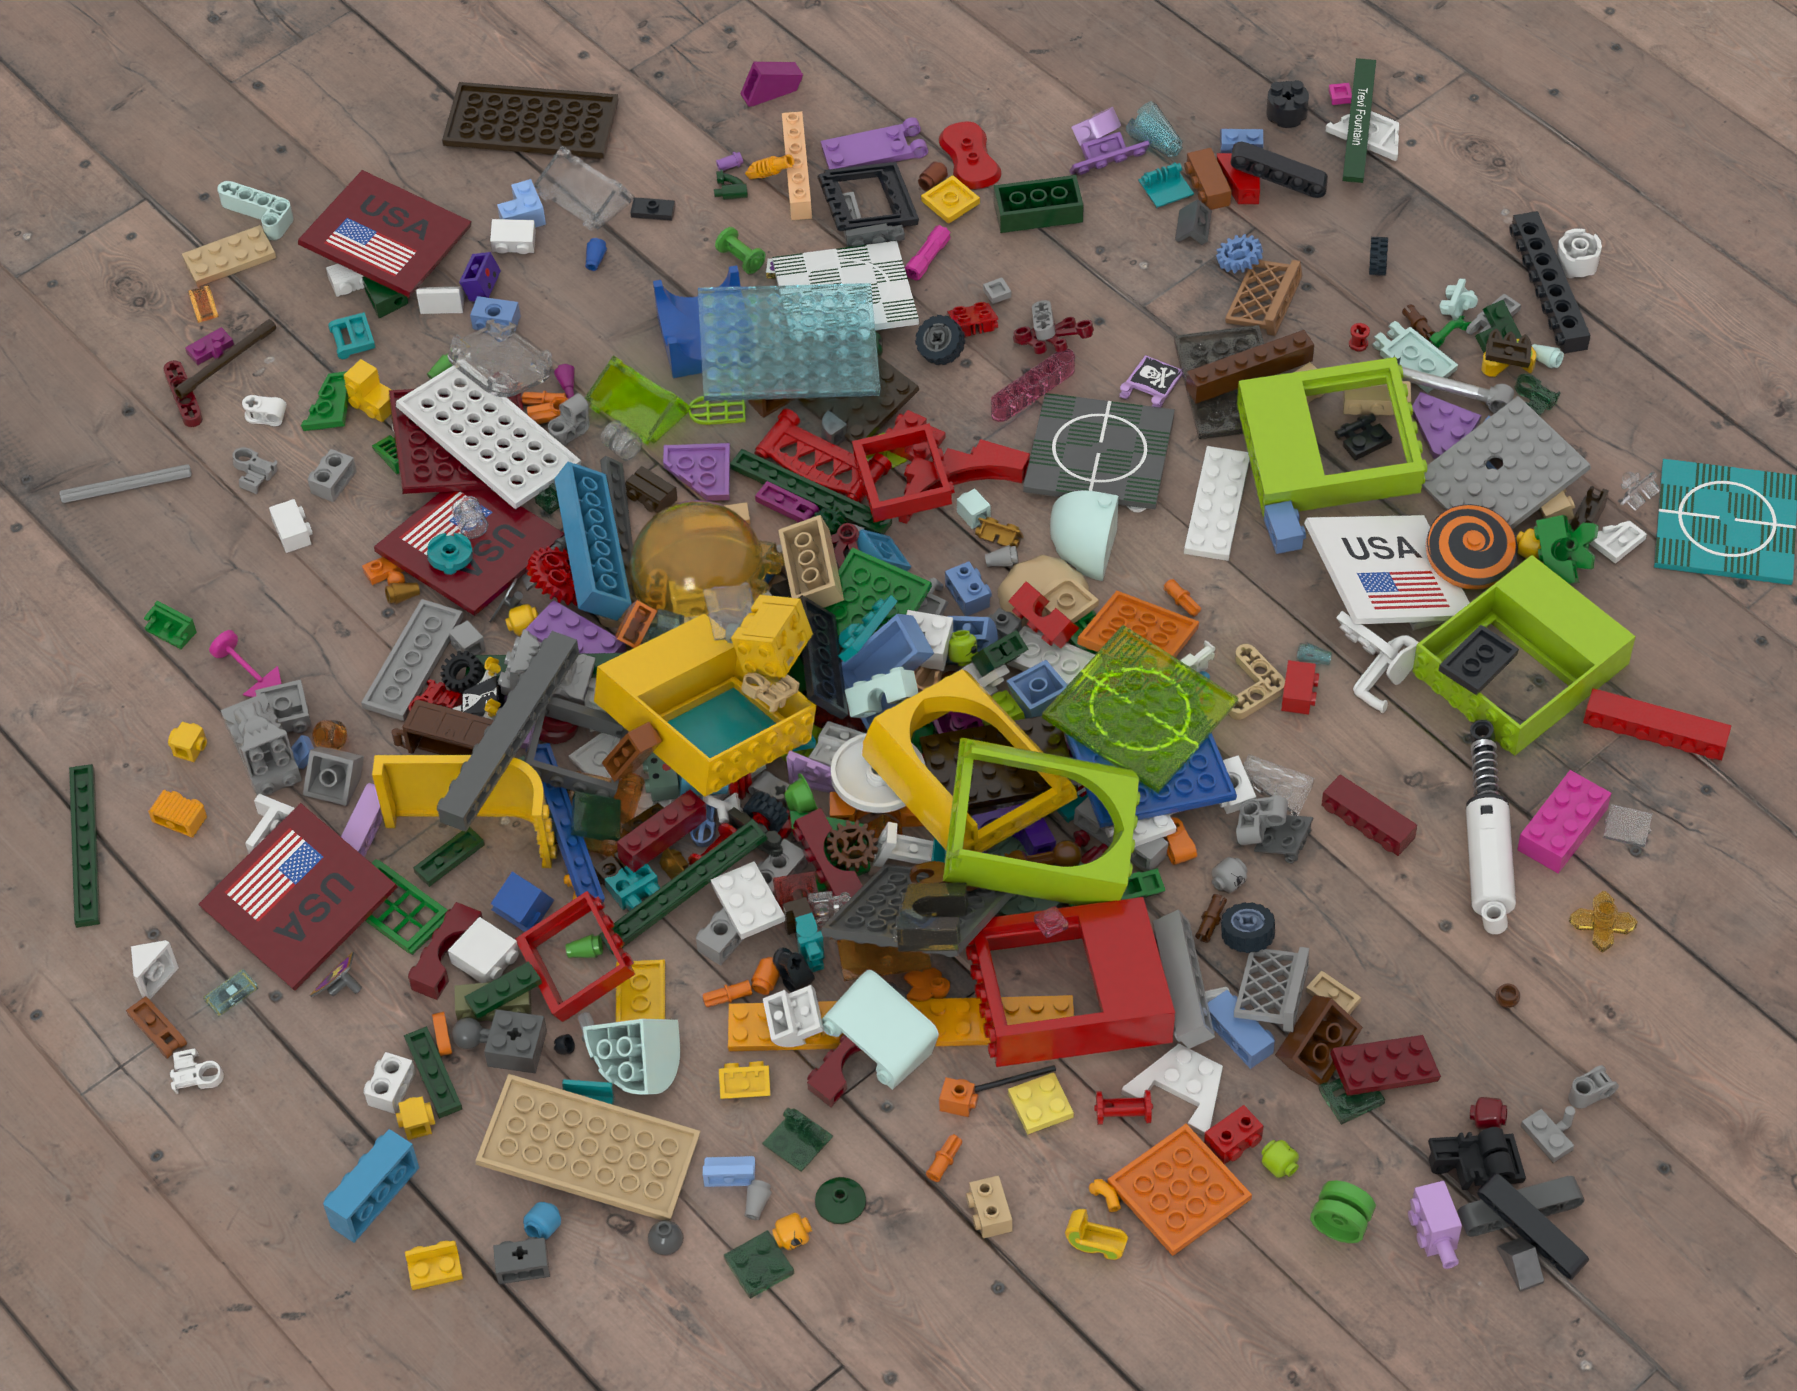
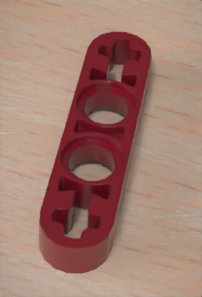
M176 360L167 362L163 368L165 377L183 423L188 427H196L202 423L203 418L193 391L183 398L191 399L187 404L180 403L183 399L177 397L174 392V387L187 379L183 365ZM176 370L178 376L174 377L172 371ZM192 411L194 417L190 418L188 412Z

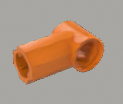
M556 396L551 399L550 403L527 407L528 416L537 424L550 422L561 415L559 405L568 399L564 396Z

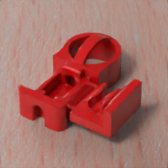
M430 679L427 681L428 687L421 696L416 695L408 707L410 712L415 701L421 700L453 709L462 705L463 697L461 693L447 690L444 683L439 682L436 684L435 680Z

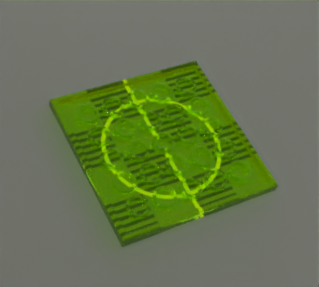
M1122 625L1042 713V718L1115 766L1133 770L1138 775L1140 782L1159 793L1238 703L1239 698Z

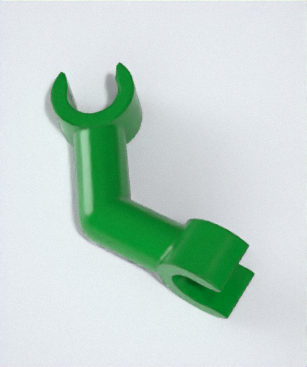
M1460 315L1457 320L1449 321L1439 332H1435L1430 337V340L1436 348H1439L1454 329L1459 328L1466 331L1472 322L1464 321L1465 316Z

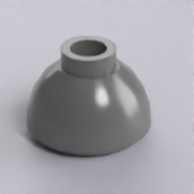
M669 1220L655 1223L648 1233L650 1248L655 1253L661 1255H669L676 1252L682 1246L684 1239L681 1228Z

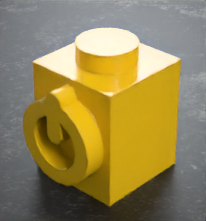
M182 721L178 728H174L171 731L168 745L171 747L173 756L195 762L200 752L206 748L207 738L201 726Z
M422 1096L418 1098L411 1097L398 1103L400 1112L396 1113L399 1128L404 1127L407 1140L432 1134L430 1125H434L435 1120L430 1102L424 1103Z

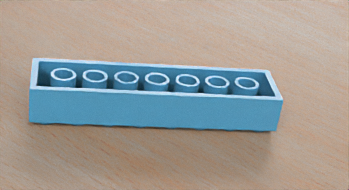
M568 461L554 480L578 609L618 621L631 605V599L606 474Z

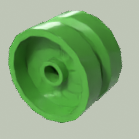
M1338 1180L1326 1182L1319 1194V1201L1315 1203L1310 1215L1313 1226L1324 1235L1339 1242L1358 1243L1363 1239L1368 1222L1371 1221L1376 1204L1373 1198L1366 1191L1348 1182Z

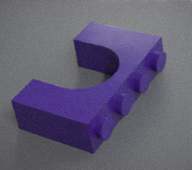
M1025 803L983 814H976L971 817L978 824L979 830ZM1044 818L1012 835V837L1021 842L1028 856L1050 852L1056 845V840Z

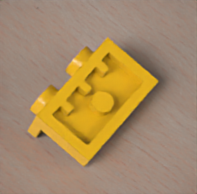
M764 1061L749 1062V1067H739V1063L724 1064V1068L719 1069L720 1099L771 1096L769 1065L764 1066Z
M440 1241L436 1245L427 1247L417 1246L405 1251L412 1290L463 1279L456 1241Z

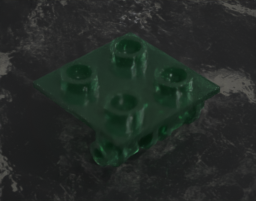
M787 1108L783 1113L785 1119L762 1144L802 1172L833 1138V1135L797 1109Z

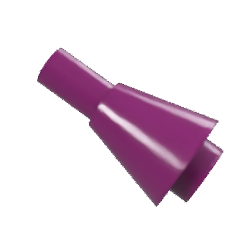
M561 364L554 370V375L565 391L566 398L569 399L574 396L575 368L569 364Z

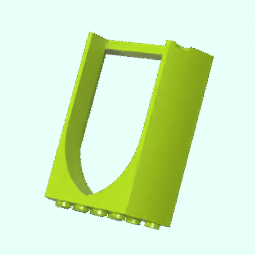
M961 738L943 881L1079 906L1121 900L1128 885V877L1131 876L1133 869L1130 858L1135 848L1133 831L1138 823V817L1135 815L1136 806L1140 802L1138 775L1131 769ZM973 760L1059 775L1082 784L1099 798L1109 812L1114 824L1113 842L1093 862L1073 867L1053 866L963 849Z

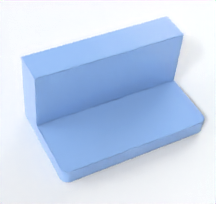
M754 1156L705 1158L703 1166L704 1187L751 1185L752 1180H755Z

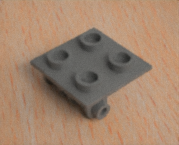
M1287 815L1286 822L1283 825L1266 828L1264 840L1256 845L1254 852L1284 854L1286 862L1293 863L1297 861L1299 850L1303 849L1306 838L1311 833V823L1314 818Z

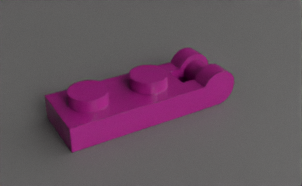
M768 481L755 495L756 502L797 521V523L815 517V513L819 512L818 506Z

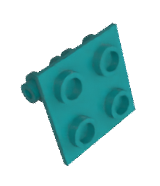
M1174 162L1168 165L1167 169L1163 166L1161 170L1157 168L1154 171L1146 172L1138 179L1156 208L1194 195V192L1180 173L1182 171L1180 163Z

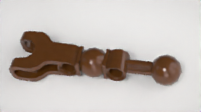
M1063 840L1057 843L1050 852L1027 856L1024 851L1015 850L1010 854L1004 853V857L1060 867H1073L1081 863L1082 851L1073 841ZM940 861L917 864L911 868L909 874L912 884L916 887L918 900L925 905L945 902L955 894L976 890L979 887L943 881L945 863ZM921 872H925L929 876L920 880L916 878ZM926 889H934L931 895H923Z

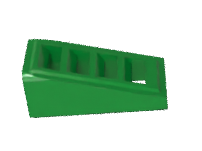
M389 435L372 445V448L397 475L399 473L395 438Z

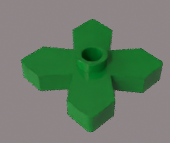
M1582 523L1573 531L1569 524L1571 539L1563 540L1556 546L1555 553L1560 561H1567L1572 558V560L1576 561L1577 568L1592 570L1594 568L1595 555L1589 550V543L1597 539L1599 526L1594 523Z

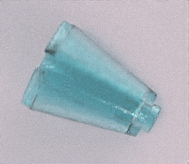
M1152 101L1146 103L1137 111L1139 115L1136 119L1131 118L1126 127V133L1140 142L1149 141L1151 148L1168 157L1172 155L1177 156L1181 152L1183 141L1158 105Z

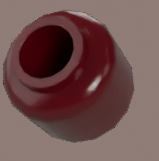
M1479 1097L1476 1105H1471L1470 1120H1474L1475 1126L1479 1130L1491 1127L1501 1128L1502 1125L1506 1126L1507 1105H1503L1502 1100L1499 1098Z

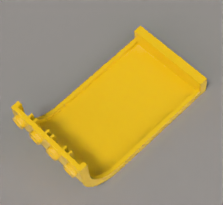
M375 755L372 777L385 827L395 828L397 816L439 817L437 811L439 800L446 796L451 782L457 779L465 761L468 762L471 755ZM514 757L476 817H518L531 822L535 827V831H537V845H540L539 854L540 858H542V868H552V860L557 858V845H554L555 837L554 831H552V819L549 818V805H546L542 781L538 773L528 763Z

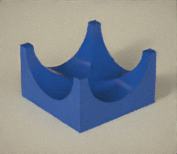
M737 265L729 267L726 279L718 288L697 297L676 296L664 288L661 280L653 281L657 318L673 378L757 363L753 322H748Z

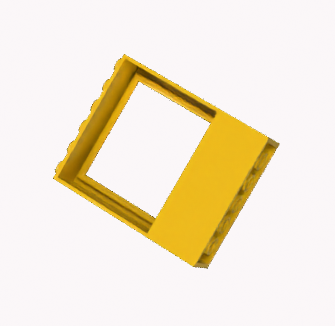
M702 614L597 666L594 702L629 732L650 722L653 728L658 731L662 740L653 753L704 797L713 792H718L728 784L734 783L741 777L755 772L767 763L769 764L782 755L788 754L789 750L792 751L801 745L807 744L812 738L816 705L799 691L786 698L785 706L782 708L778 706L774 712H770V706L758 698L753 699L742 691L744 676L748 673H744L733 643L726 641V631L706 614ZM762 675L771 683L770 687L772 684L776 685L781 680V677ZM753 683L749 684L751 686H759ZM735 688L776 723L720 754L709 758L673 728L668 721Z

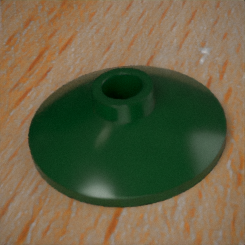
M836 1177L824 1182L817 1190L815 1196V1206L819 1215L826 1221L834 1224H846L854 1221L862 1214L866 1205V1196L863 1188L856 1181L846 1177ZM839 1194L845 1195V1196H844L843 1198H841V1199L836 1198V1195H839Z

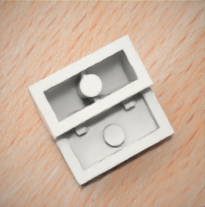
M828 721L819 734L818 744L810 754L809 759L831 767L832 759L841 745L849 739L864 733Z
M812 985L792 993L783 990L763 998L771 1041L781 1047L801 1046L806 1044L805 1038L824 1031L816 991Z

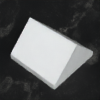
M422 287L416 289L421 314L463 313L465 292L462 287Z
M166 940L131 946L133 976L142 998L147 996L150 1000L179 968L171 945Z

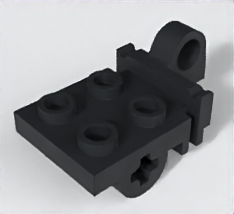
M1499 1127L1484 1129L1476 1136H1472V1132H1468L1465 1138L1463 1133H1459L1457 1137L1429 1138L1428 1140L1431 1151L1428 1160L1432 1173L1444 1174L1456 1168L1462 1190H1468L1473 1181L1475 1186H1482L1493 1173L1499 1174L1510 1184L1524 1183L1526 1179L1514 1134H1504L1503 1130Z

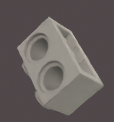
M330 449L327 455L322 457L315 471H312L308 477L311 494L334 502L357 472L354 458Z

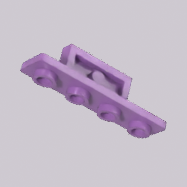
M1120 132L1083 143L1081 149L1086 161L1072 165L1069 170L1070 174L1077 173L1082 175L1091 168L1101 169L1110 162L1115 161L1119 163L1131 155H1134V157L1141 156L1146 153L1150 143L1145 141L1126 147Z

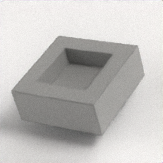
M1002 277L983 284V291L992 304L1011 298V290Z

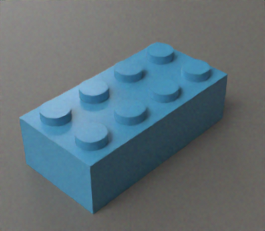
M390 1129L384 1135L377 1138L373 1148L361 1156L357 1166L351 1172L345 1174L341 1184L335 1191H331L324 1200L323 1206L332 1229L353 1243L356 1242L419 1169L412 1143Z

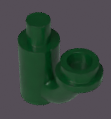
M723 169L716 171L717 184L722 183V188L714 189V197H723V200L748 198L747 183H744L735 176L723 173ZM724 181L729 182L731 184L724 185Z

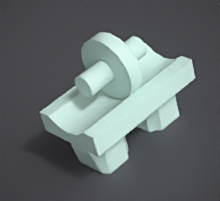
M1459 279L1457 285L1447 286V300H1442L1440 303L1442 315H1451L1453 320H1457L1464 310L1476 307L1478 298L1474 295V291H1468L1465 288V279Z

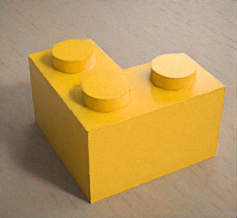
M360 359L344 374L345 387L349 397L348 401L355 409L359 408L370 418L383 422L391 415L389 390L391 389L380 383L377 368Z

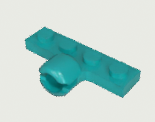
M892 595L885 600L880 598L871 607L874 611H870L863 617V624H851L840 633L839 644L844 649L838 656L844 663L860 651L897 603V600Z

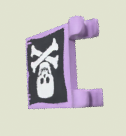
M1145 355L1128 380L1120 386L1122 392L1119 397L1128 399L1133 388L1153 395L1152 407L1161 408L1167 396L1184 374V370Z

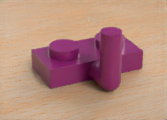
M220 327L188 345L185 349L191 359L197 365H200L212 357L217 359L224 353V350L232 347L234 342L227 332Z

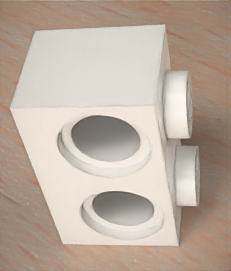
M385 1052L383 1058L378 1060L375 1065L371 1081L368 1080L364 1087V1095L368 1106L393 1114L396 1113L399 1107L398 1103L402 1101L416 1074L412 1060Z

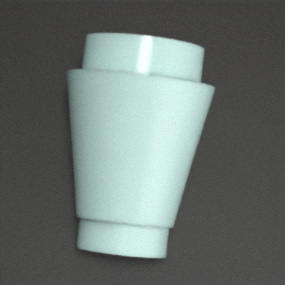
M1537 344L1532 345L1536 351V360L1549 368H1558L1561 365L1564 353L1559 348Z

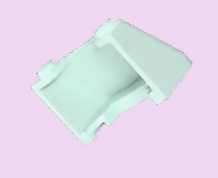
M866 970L822 1018L824 1032L829 1036L839 1037L842 1033L845 1034L877 1063L876 1076L882 1084L889 1086L892 1090L932 1054L939 1036L936 1026L872 970Z

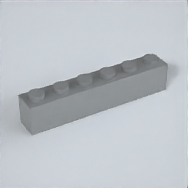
M1178 909L1154 920L1155 931L1153 934L1158 944V952L1175 1010L1174 1035L1177 1041H1182L1190 1049L1215 1038L1190 921Z

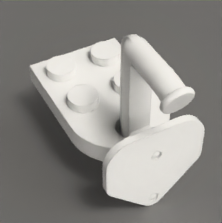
M1341 611L1336 618L1341 624L1339 628L1346 633L1345 636L1354 643L1360 642L1363 645L1362 648L1369 654H1378L1354 685V694L1371 707L1384 713L1388 705L1387 700L1382 701L1369 690L1386 669V675L1395 685L1400 684L1413 668L1416 646L1419 642L1410 636L1402 635L1387 643L1362 624H1354L1351 617ZM1403 645L1407 646V648L1401 650L1398 653V651L1401 649Z

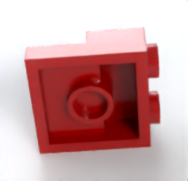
M907 410L904 415L900 413L897 416L895 427L893 429L888 428L885 433L927 424V418ZM931 426L932 432L936 431L939 444H936L938 448L944 441L946 432ZM927 442L889 450V452L909 461H913L914 457L925 460L931 458Z

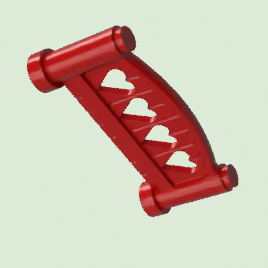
M783 409L778 415V421L755 448L754 454L763 459L770 457L781 467L839 494L847 495L848 498L861 503L866 494L854 454L797 427L801 422L799 416L790 409ZM797 443V454L791 457L787 453L780 452L782 448ZM815 452V463L811 466L798 460L804 455ZM879 453L874 454L867 461L874 485L882 475H886L892 468L890 460ZM833 461V473L830 475L816 469L820 465ZM852 470V481L845 484L842 480L835 479V476Z

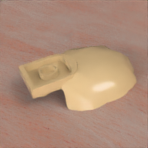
M1040 555L1015 564L997 589L1000 607L1004 611L1013 613L1014 607L1008 601L1025 581L1050 601L1043 609L1042 617L1049 615L1057 608L1075 623L1099 606V600L1089 592L1088 583L1080 572L1073 569L1063 559ZM1025 617L1022 619V627L1030 628L1027 625L1029 620Z

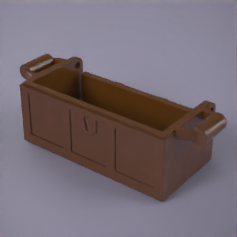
M416 700L402 726L403 730L394 728L391 733L394 745L407 749L408 753L411 754L415 752L418 746V749L439 755H472L474 746L480 743L484 737L485 729L491 726L494 720Z

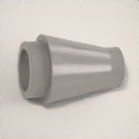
M1010 545L985 554L987 567H1013L1014 564L1019 563L1016 546L1010 547Z
M752 1180L751 1185L747 1186L745 1217L759 1220L772 1194L770 1184L760 1180Z

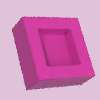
M1349 83L1329 85L1328 91L1332 105L1351 103L1352 92Z

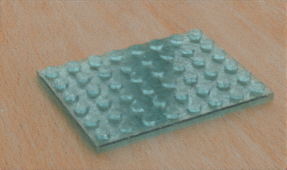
M871 283L698 288L704 401L880 396Z

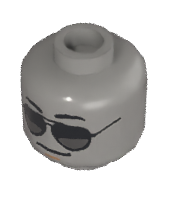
M1227 857L1212 869V884L1219 891L1234 892L1247 880L1248 871L1246 865L1239 858Z

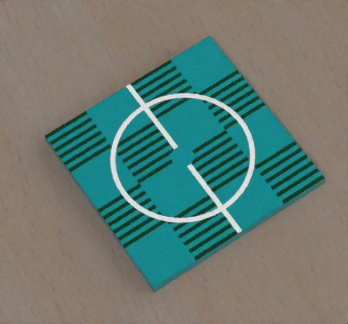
M1663 459L1654 568L1792 585L1797 515V475Z

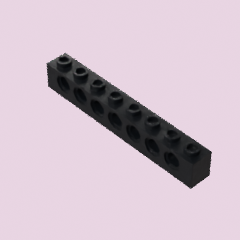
M1534 211L1513 215L1512 224L1509 226L1510 235L1516 240V249L1518 252H1521L1523 266L1527 267L1529 280L1535 286L1536 297L1541 300L1542 312L1548 317V326L1555 334L1556 345L1560 346L1564 354L1588 350L1591 335L1539 212Z

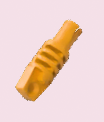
M787 154L782 157L771 156L755 161L749 166L745 175L749 179H762L779 174L782 169L793 167L794 158L792 155Z

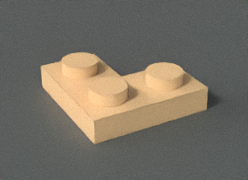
M1323 971L1306 987V992L1311 996L1318 995L1332 998L1349 1015L1361 1003L1359 995Z

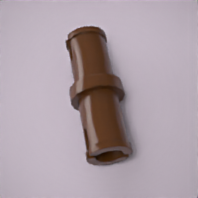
M1413 304L1407 305L1411 311L1410 313L1404 307L1402 314L1411 323V328L1430 342L1431 340L1427 334L1432 336L1435 331L1427 323V318L1424 315H1420Z
M1213 894L1207 911H1204L1201 916L1202 922L1195 934L1197 939L1202 936L1201 942H1210L1215 927L1220 924V915L1227 903L1225 897L1220 901L1222 895Z

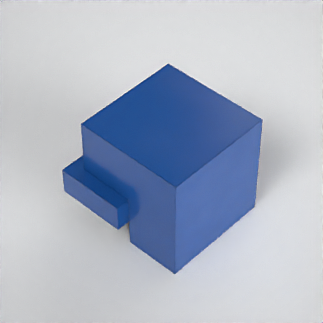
M512 871L491 902L493 905L491 910L526 932L542 921L554 899Z

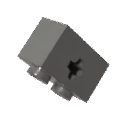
M530 1237L525 1241H504L499 1245H493L495 1270L499 1285L550 1277L545 1238Z

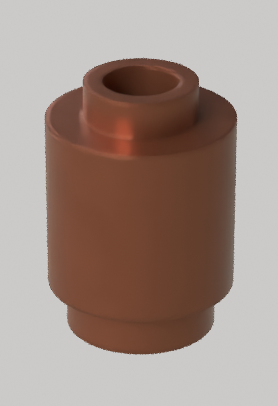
M932 162L920 174L918 179L919 186L924 191H929L943 182L948 176L946 166L941 162Z

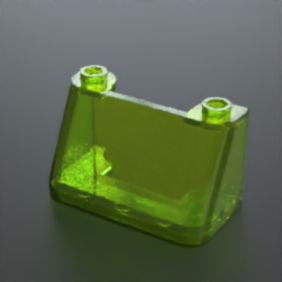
M614 355L585 396V400L590 403V409L598 414L602 411L637 433L639 435L637 439L646 445H649L650 442L655 444L687 415L691 409L679 396L663 389L639 374Z

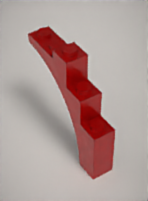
M980 439L977 447H973L970 454L947 448L942 464H947L950 476L947 479L948 482L952 481L953 485L985 479L1023 483L1028 469L1030 453ZM914 457L911 465L908 464L906 466L904 476L907 477V485L904 496L941 487L934 462ZM913 514L898 517L899 522L907 524Z

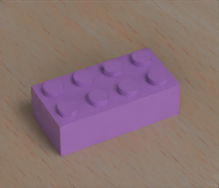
M555 600L525 629L537 637V640L541 643L545 638H548L551 631L577 639L579 654L626 652L625 643L617 640L616 636Z

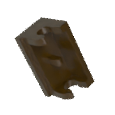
M1594 486L1588 489L1587 495H1585L1570 523L1573 531L1582 523L1597 524L1606 506L1609 490L1603 488L1601 493L1596 495L1593 493Z

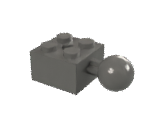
M496 1009L491 1029L482 1028L477 1020L468 1017L462 1018L454 1024L452 1039L458 1047L472 1049L480 1043H486L484 1054L488 1067L536 1074L547 1034L544 1016Z

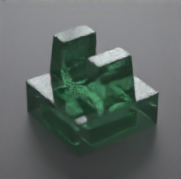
M553 483L534 497L535 503L549 515L560 508L556 485Z

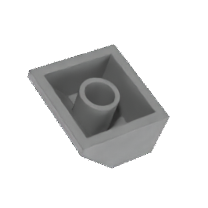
M324 746L311 749L303 795L347 806L361 778L364 756Z

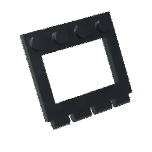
M897 162L828 169L817 176L838 231L885 223L887 226L892 227L898 225L903 227L918 225L919 217ZM878 177L893 214L853 219L839 182Z

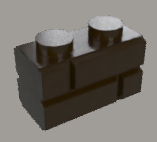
M642 466L634 475L632 474L626 480V494L629 499L634 502L639 501L649 512L655 511L662 515L678 499L675 486Z

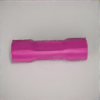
M941 225L935 226L918 253L904 267L908 278L915 281L920 280L928 269V265L950 240L951 232L946 227Z

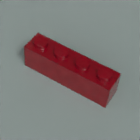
M1341 774L1323 792L1321 806L1327 812L1337 815L1347 825L1355 827L1365 837L1373 839L1382 845L1388 852L1399 856L1416 837V823Z
M689 789L617 841L618 858L633 873L706 821V803Z

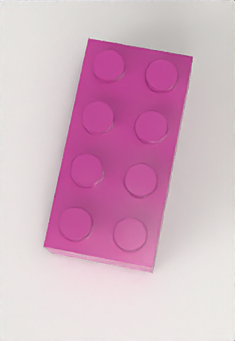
M1570 770L1520 834L1517 850L1559 874L1607 811L1612 793Z

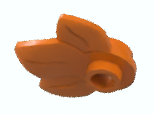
M925 967L923 972L911 971L904 975V980L913 987L907 994V999L926 1001L931 997L941 999L946 997L950 990V982L942 977V973L938 969L933 967Z

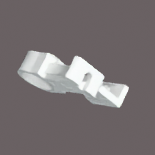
M1204 641V648L1195 656L1190 653L1177 663L1174 671L1179 666L1182 668L1175 676L1178 677L1185 669L1187 671L1180 678L1181 681L1189 673H1192L1188 680L1193 679L1195 676L1198 677L1200 671L1208 669V661L1210 659L1213 660L1215 656L1213 653L1215 647L1208 641Z
M195 1048L173 1053L175 1071L173 1069L170 1072V1077L173 1080L171 1087L176 1094H179L178 1089L198 1085L200 1089L214 1088L222 1082L224 1077L223 1070L214 1061H206L200 1064L194 1063V1058L199 1056ZM209 1068L218 1069V1074L202 1076Z

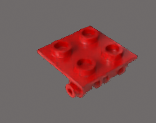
M977 302L974 306H958L953 308V310L947 311L950 318L962 328L965 334L964 337L971 336V331L973 335H976L975 324H977L979 334H982V329L985 333L998 328V316L989 303Z

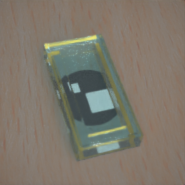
M242 969L203 998L219 1017L256 991L258 985Z

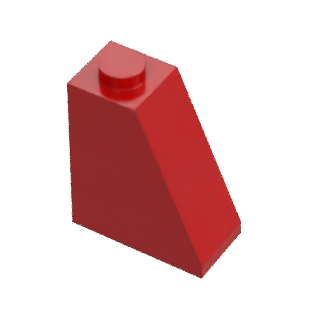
M1217 153L1218 164L1237 204H1259L1260 178L1233 168L1230 163L1232 153Z

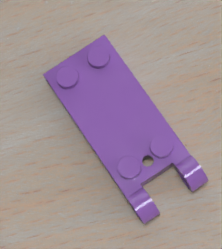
M908 118L903 124L821 141V148L828 169L897 162L911 158H922L928 153L926 142L923 139H916L909 146L907 145L905 137L916 136L921 131L916 118Z

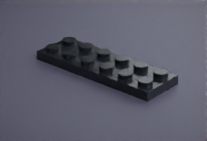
M801 595L798 599H801L813 633L802 650L807 699L826 710L829 714L835 715L842 720L848 715L842 662L838 656L840 654L836 616Z

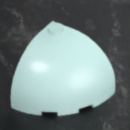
M1074 491L1058 498L1052 507L1050 535L1056 547V552L1066 563L1068 562L1075 567L1076 571L1099 581H1103L1117 532L1118 495L1095 491Z
M637 1019L583 1027L590 1057H594L600 1068L598 1071L609 1083L617 1085L625 1092L640 1095L662 1093L672 1084L677 1074L680 1060L678 1020Z

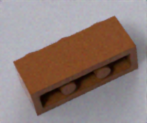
M1207 148L1187 153V162L1184 163L1186 174L1191 176L1193 189L1198 191L1199 201L1210 210L1230 206L1231 189L1212 149Z
M647 722L628 732L602 761L603 766L614 782L635 772L660 745L662 740L658 731L653 728L650 722Z

